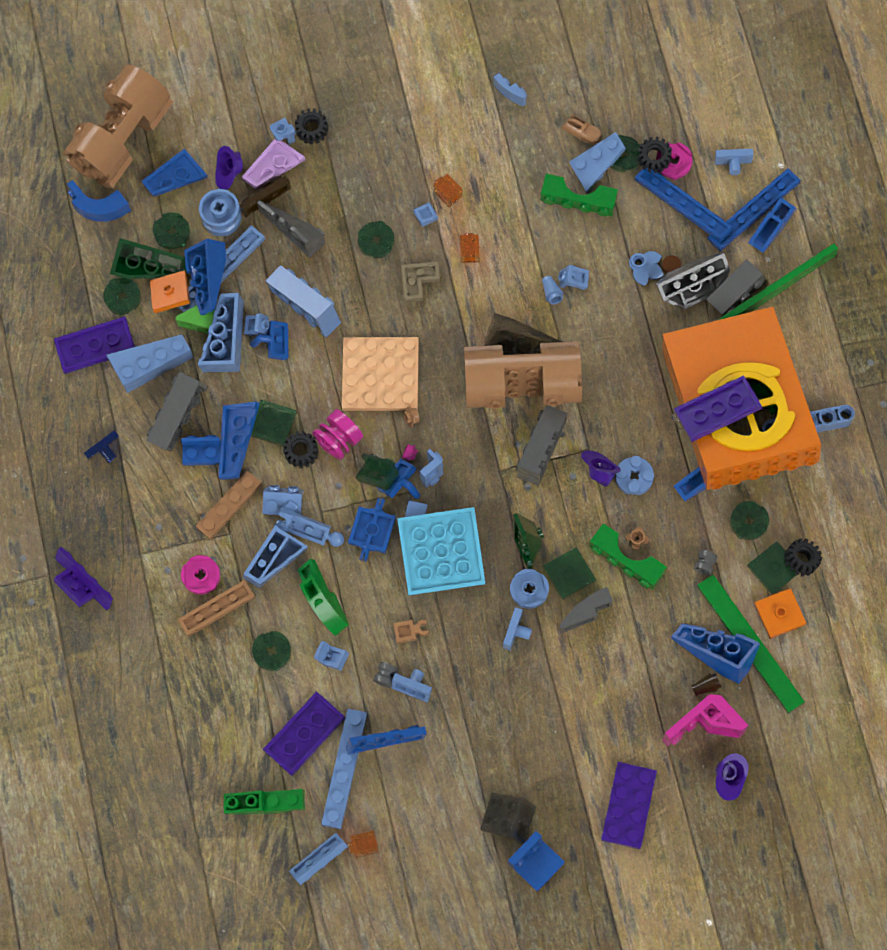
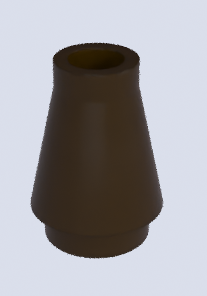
M709 673L691 685L695 696L716 692L719 688H722L716 673Z

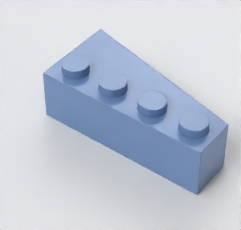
M183 335L107 355L127 393L194 358Z

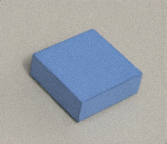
M430 202L413 210L421 227L438 220V216Z

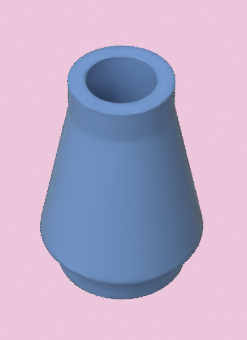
M552 276L544 277L542 283L546 301L552 305L558 304L563 300V291L555 283Z

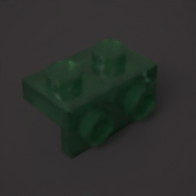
M363 453L361 457L365 463L355 478L358 482L388 490L399 474L395 463L389 458L383 459L375 454Z

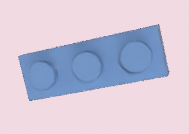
M335 833L289 870V872L301 885L321 868H324L333 858L340 855L348 846Z

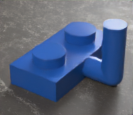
M269 321L268 335L259 334L250 342V346L255 348L261 342L268 343V358L286 361L288 359V323Z
M401 458L377 486L380 492L391 498L397 494L402 486L407 488L414 499H418L421 496L413 483L408 481L416 471V468Z

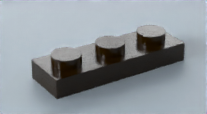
M286 175L282 178H277L270 186L261 188L257 194L251 198H245L239 204L245 218L258 210V201L268 204L291 189L290 181Z

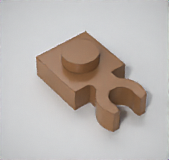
M413 620L393 623L397 644L415 641V635L417 634L420 636L429 635L428 630L422 631L420 629L421 626L427 625V620H421L417 625H413Z

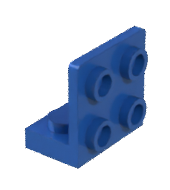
M536 831L508 860V864L536 891H539L564 865V861L542 840V836Z

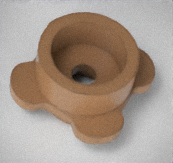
M407 406V410L404 412V420L406 423H409L411 428L413 424L419 422L420 418L416 408Z
M640 527L635 528V530L626 535V540L630 541L634 550H638L641 545L649 542L648 536H645Z

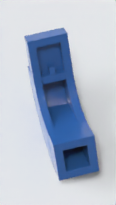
M73 180L67 183L69 188L67 193L72 199L71 202L74 209L81 216L97 222L112 221L131 211L128 202L118 190L106 198L91 199L80 190Z

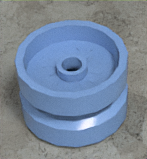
M224 189L211 190L200 200L199 213L207 232L214 236L223 237L232 234L241 225L242 215L239 202L230 191Z

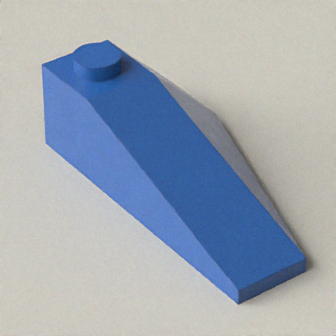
M205 239L184 250L185 267L187 273H190L192 278L190 281L191 287H195V300L200 315H205L215 310L226 262L225 242Z
M681 624L671 636V639L717 673L738 684L749 672L760 646L759 642L741 634H736V636L724 634V631L720 630L718 632L706 631L704 627Z

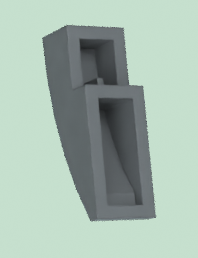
M605 587L591 594L576 605L560 624V633L597 620V611L612 606L613 600L608 588Z

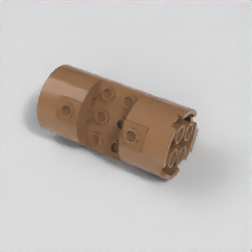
M125 65L114 80L111 79L105 85L104 99L112 109L105 114L104 122L99 125L90 122L79 123L74 129L73 139L63 152V155L68 157L66 161L75 170L88 179H97V183L106 189L115 186L133 160L129 156L130 153L125 147L124 142L134 128L138 126L146 131L154 130L174 102L170 99L167 89L156 78L133 65Z
M578 342L540 343V354L503 355L502 345L464 347L467 408L486 407L498 409L505 407V397H536L538 395H542L543 404L549 406H557L564 403H582V371Z

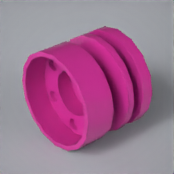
M335 409L326 418L330 427L321 423L319 425L320 429L316 428L312 434L328 454L341 460L344 457L343 452H349L346 442L355 446L363 438V434L349 417L340 410Z

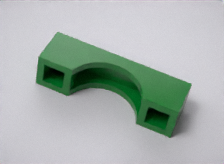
M546 173L540 201L549 205L557 204L567 209L575 208L585 213L593 212L603 217H612L618 189L600 185L590 194L579 195L568 189L564 177Z
M603 523L590 540L589 547H591V551L598 556L602 555L607 558L606 561L610 565L623 569L622 572L626 576L639 580L638 583L642 587L653 590L666 573L667 566L652 556L644 560H631L624 556L618 546L619 533Z

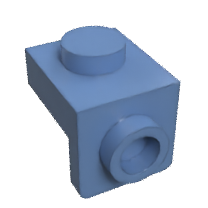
M285 118L269 126L277 141L285 138L289 145L295 142L294 134H296L293 125H289Z
M263 314L246 316L245 335H267L269 328L268 316Z
M321 641L314 659L324 666L341 671L349 653L346 650L330 646L328 643Z

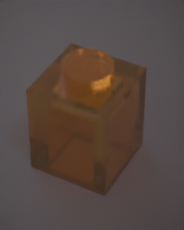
M448 174L444 177H439L434 183V193L448 207L452 206L463 196L462 188Z
M466 233L460 235L461 263L480 262L478 234Z
M374 830L350 836L351 841L348 842L350 854L354 853L355 858L379 853Z

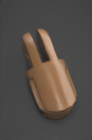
M571 115L562 127V130L590 145H596L602 139L601 130L574 115Z

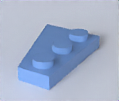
M615 132L569 162L587 193L592 190L593 185L603 177L604 172L616 162L626 148Z

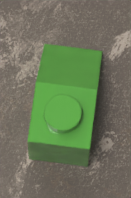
M195 306L177 315L175 320L179 327L209 334L208 331L212 325L215 310L205 315H200L198 306Z

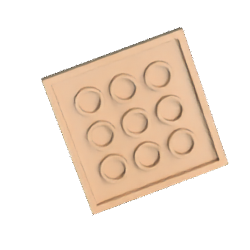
M343 337L342 411H405L407 406L416 408L418 411L419 337Z

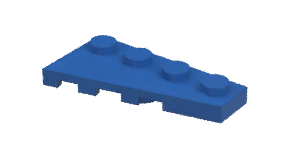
M256 401L223 406L218 477L221 480L236 479L240 476L260 405Z
M414 725L404 730L395 729L385 733L349 738L346 751L347 755L421 740L425 738L427 733L425 726L419 727V725Z

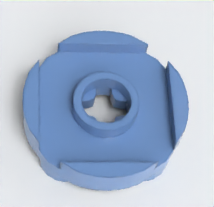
M633 456L623 460L618 465L621 471L615 474L616 484L622 492L629 495H642L651 488L654 473L652 466L646 460L639 456ZM632 472L639 474L638 480L635 478L630 479Z
M533 569L519 571L510 584L511 597L521 608L531 609L542 605L549 593V584L546 577ZM527 584H530L531 587H535V589L532 590V593L524 591V589H526Z

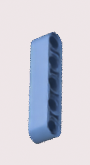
M849 405L810 412L817 433L847 427L852 423L855 416L854 409ZM846 413L850 418L844 419L840 414ZM822 417H828L831 422H824ZM776 418L767 420L763 424L761 432H765L767 428H770Z

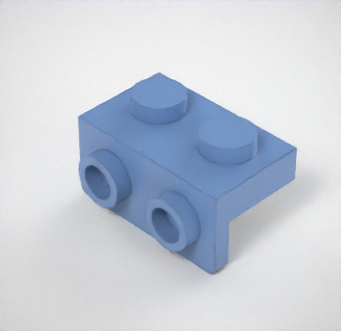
M431 449L427 451L429 464L420 470L421 483L425 488L430 485L434 486L440 480L439 477L443 475V459L438 452H433Z
M269 485L263 491V514L279 515L280 509L285 507L302 515V496L304 490H300L296 486H289L288 489L280 488L278 485Z

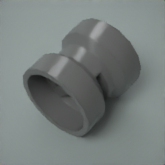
M700 550L698 554L699 559L695 562L693 569L700 574L710 576L713 571L712 566L716 563L718 556L710 551Z
M380 662L378 666L379 672L375 674L373 681L383 687L391 688L393 676L395 673L397 674L398 669L388 663Z

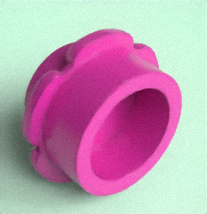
M407 444L403 452L402 458L406 459L407 462L410 459L414 460L418 450L415 449V444L413 446Z

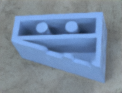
M274 526L244 572L243 579L258 588L262 587L307 551L308 546Z

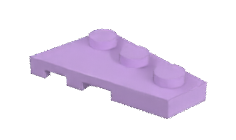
M275 138L245 172L242 180L258 190L305 161V157L282 140L277 141Z

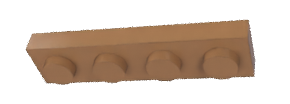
M247 471L196 525V528L211 540L262 486V483Z
M243 580L177 620L187 637H190L254 599L255 596L247 582Z

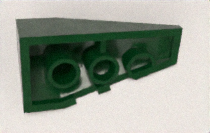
M119 238L110 274L126 279L160 278L184 270L187 273L185 257Z
M515 513L513 514V538L527 569H532L541 549L544 535L541 528H537L534 522Z

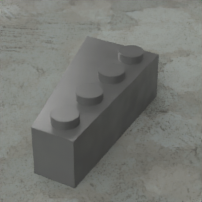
M181 372L174 377L172 381L173 387L165 395L162 409H159L156 413L154 426H151L147 432L148 438L146 441L169 452L173 450L183 432L182 425H186L192 417L191 409L200 403L201 392H206L209 387Z
M548 405L545 406L544 410H540L537 417L538 424L536 427H533L530 434L531 439L529 443H526L523 456L516 466L515 471H518L519 479L537 486L540 485L567 421V412Z

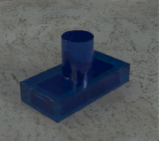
M115 430L84 452V456L89 461L100 453L107 463H110L117 456L109 445L119 439V435Z

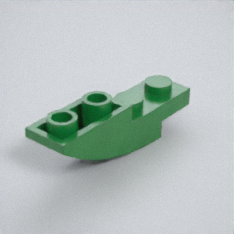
M309 559L297 569L302 580L299 586L318 618L336 636L349 626V623L335 592H329L316 561Z
M304 789L224 794V814H277L305 810Z

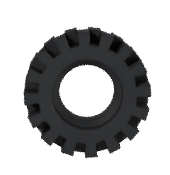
M310 108L307 109V113L304 110L301 111V115L298 114L297 119H295L297 137L299 136V139L301 141L304 140L306 144L310 141V145H313V141H316V144H318L319 139L323 141L324 136L328 134V122L325 114L322 115L320 110L317 113L314 108L313 112H310ZM308 122L318 123V129L315 131H307L305 129V125Z
M650 137L649 141L645 139L644 144L641 143L638 152L640 166L643 165L642 169L648 168L649 173H651V170L657 173V170L663 172L664 168L667 169L672 156V149L669 147V143H665L663 138L659 141V137H656L655 140H653V137ZM651 150H658L661 152L662 157L659 160H652L648 157V153Z
M297 431L296 435L290 434V438L285 439L286 443L283 445V451L290 465L293 464V467L296 468L297 466L303 468L306 465L307 468L310 463L313 464L315 462L314 459H317L319 450L315 438H312L310 433L306 434L305 431H302V434H299V431ZM297 444L307 445L308 452L303 456L296 455L294 447Z
M802 538L791 543L784 553V561H787L786 567H791L789 569L790 572L794 570L795 575L798 576L801 573V577H804L805 575L810 576L819 567L822 561V552L817 551L819 547L818 545L814 547L813 541L808 543L809 539L803 541ZM797 553H803L804 555H806L809 559V562L807 563L801 561L798 558Z

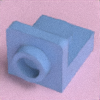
M568 265L559 273V287L564 288L569 285L585 290L588 286L589 270Z

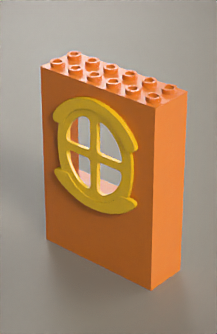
M774 307L662 334L663 355L679 405L744 375L746 380H758L772 391V397L759 400L762 407L776 404L778 407V414L774 424L765 432L759 431L754 414L752 413L747 416L752 434L749 436L739 435L725 426L691 442L706 490H717L725 485H736L744 480H756L760 476L776 475L780 471H792L800 466H812L819 462L821 442Z

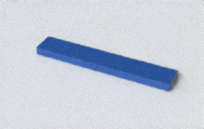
M648 168L636 175L635 181L720 243L733 230L730 224L658 172L654 173V170H651V173H649Z
M787 168L726 221L733 227V230L721 243L711 235L708 236L707 240L721 252L770 210L780 197L784 198L799 185L801 180Z

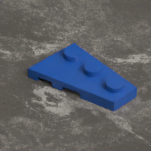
M184 148L141 182L149 193L155 197L206 179L208 176Z

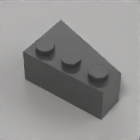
M746 259L707 300L724 316L745 302L750 295L768 280Z

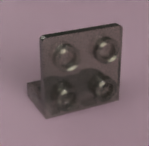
M492 793L480 830L505 836L517 843L524 844L536 806L522 798Z

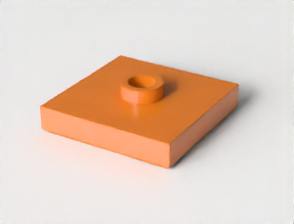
M185 270L150 280L152 309L154 313L190 303L187 273Z
M791 588L754 603L769 639L807 624Z

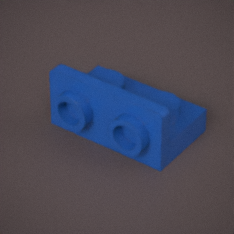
M190 435L186 438H181L183 466L219 465L221 446L219 437L206 435L205 437L198 438L197 436Z

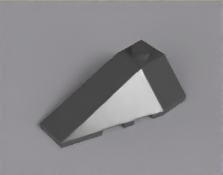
M262 201L257 202L259 211L307 257L310 258L325 245V234L320 228H315L311 224Z

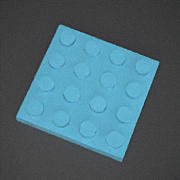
M474 507L397 518L409 596L486 584Z

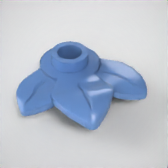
M649 251L645 254L636 253L630 257L629 266L634 270L633 277L640 285L646 286L648 279L656 280L663 277L662 269L657 264L662 257L660 254ZM640 261L642 264L636 265L635 262Z

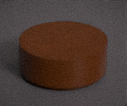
M669 255L663 260L662 268L666 274L681 267V261L677 256Z

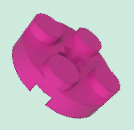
M669 143V147L672 149L671 158H678V163L673 164L670 162L668 168H664L663 172L660 173L671 180H677L690 171L693 161L692 153L682 143ZM660 151L657 152L656 160L662 157Z
M197 555L190 558V561L184 564L181 570V579L187 590L198 595L214 591L220 581L218 565L208 556ZM200 570L206 574L203 579L195 577L196 574H199Z

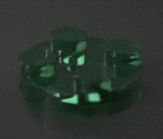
M618 135L626 148L625 151L628 156L619 157L610 168L617 172L632 171L639 165L638 152L640 144L631 137Z
M169 212L163 214L159 220L155 221L153 235L160 247L166 249L181 248L186 245L190 237V226L181 214ZM171 227H174V230L176 231L173 234H169L167 232V230H170Z
M383 221L368 223L359 230L358 246L364 255L379 259L387 256L392 251L395 242L394 233ZM373 237H380L377 244L376 242H371V240H373Z
M114 278L106 286L103 299L112 313L126 315L133 309L138 308L141 302V293L137 283L131 279ZM125 293L127 297L120 300L118 295Z
M745 501L738 504L730 517L731 529L739 539H758L766 533L769 525L767 510L753 501ZM747 516L755 520L752 522V525L744 522Z
M276 631L263 633L255 639L252 645L253 658L260 668L267 671H279L291 658V646L288 639L282 633ZM273 646L276 647L275 651L277 653L269 656L267 649L273 648Z

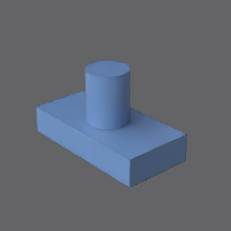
M753 149L716 150L715 165L729 164L730 174L738 175L741 173L740 164L752 163Z
M516 607L514 609L503 642L504 649L511 651L515 636L526 640L530 639L532 629L519 625L523 615L522 609Z
M417 669L413 670L410 679L395 673L392 680L391 689L427 703L432 691V687L421 683L424 673Z

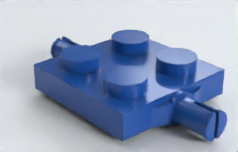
M377 498L375 508L358 507L348 544L362 549L360 561L364 560V562H367L370 551L386 554L396 516L382 511L384 499Z

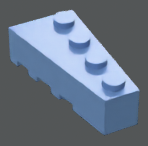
M280 265L265 280L271 292L287 305L290 304L298 315L301 316L303 314L312 327L318 326L325 338L341 323L334 308V302L329 297L324 298L317 288L309 287V284L303 278H297L291 269L288 268L286 270Z
M225 293L219 296L213 315L214 319L209 327V335L202 349L203 354L198 362V366L203 373L240 372L244 301L239 293Z

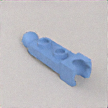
M282 507L279 512V516L283 517L285 521L277 520L274 525L286 533H292L323 546L326 540H329L330 544L334 547H339L344 542V537L340 532L329 533L331 526L295 513V511Z

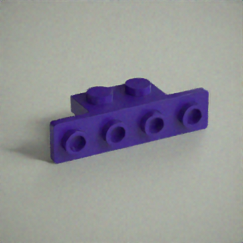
M60 547L55 559L66 570L54 578V582L79 608L94 598L105 610L110 609L113 601L111 594L104 590L98 584V581L91 577L85 571V568L73 559L68 551Z

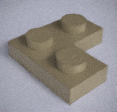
M438 261L401 265L405 302L423 301L422 283L440 282Z

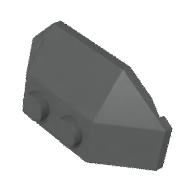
M724 253L710 255L667 273L656 285L664 302L687 309L706 300L725 281L730 272V267Z

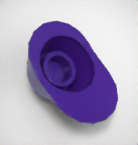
M222 146L218 150L215 173L216 185L219 189L224 190L231 187L234 177L243 168L240 152H235L228 146Z
M583 451L581 454V458L589 465L590 478L605 487L613 480L615 473L621 471L619 466L615 465L603 454L595 451Z
M730 754L720 761L716 767V791L724 800H735L743 789L749 769L748 763L742 755Z

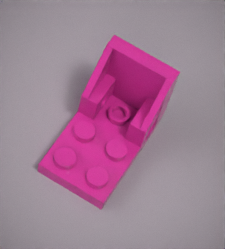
M709 694L666 731L662 741L667 747L671 743L676 745L683 738L684 732H691L697 726V723L709 734L740 738L745 733L748 724L721 695Z

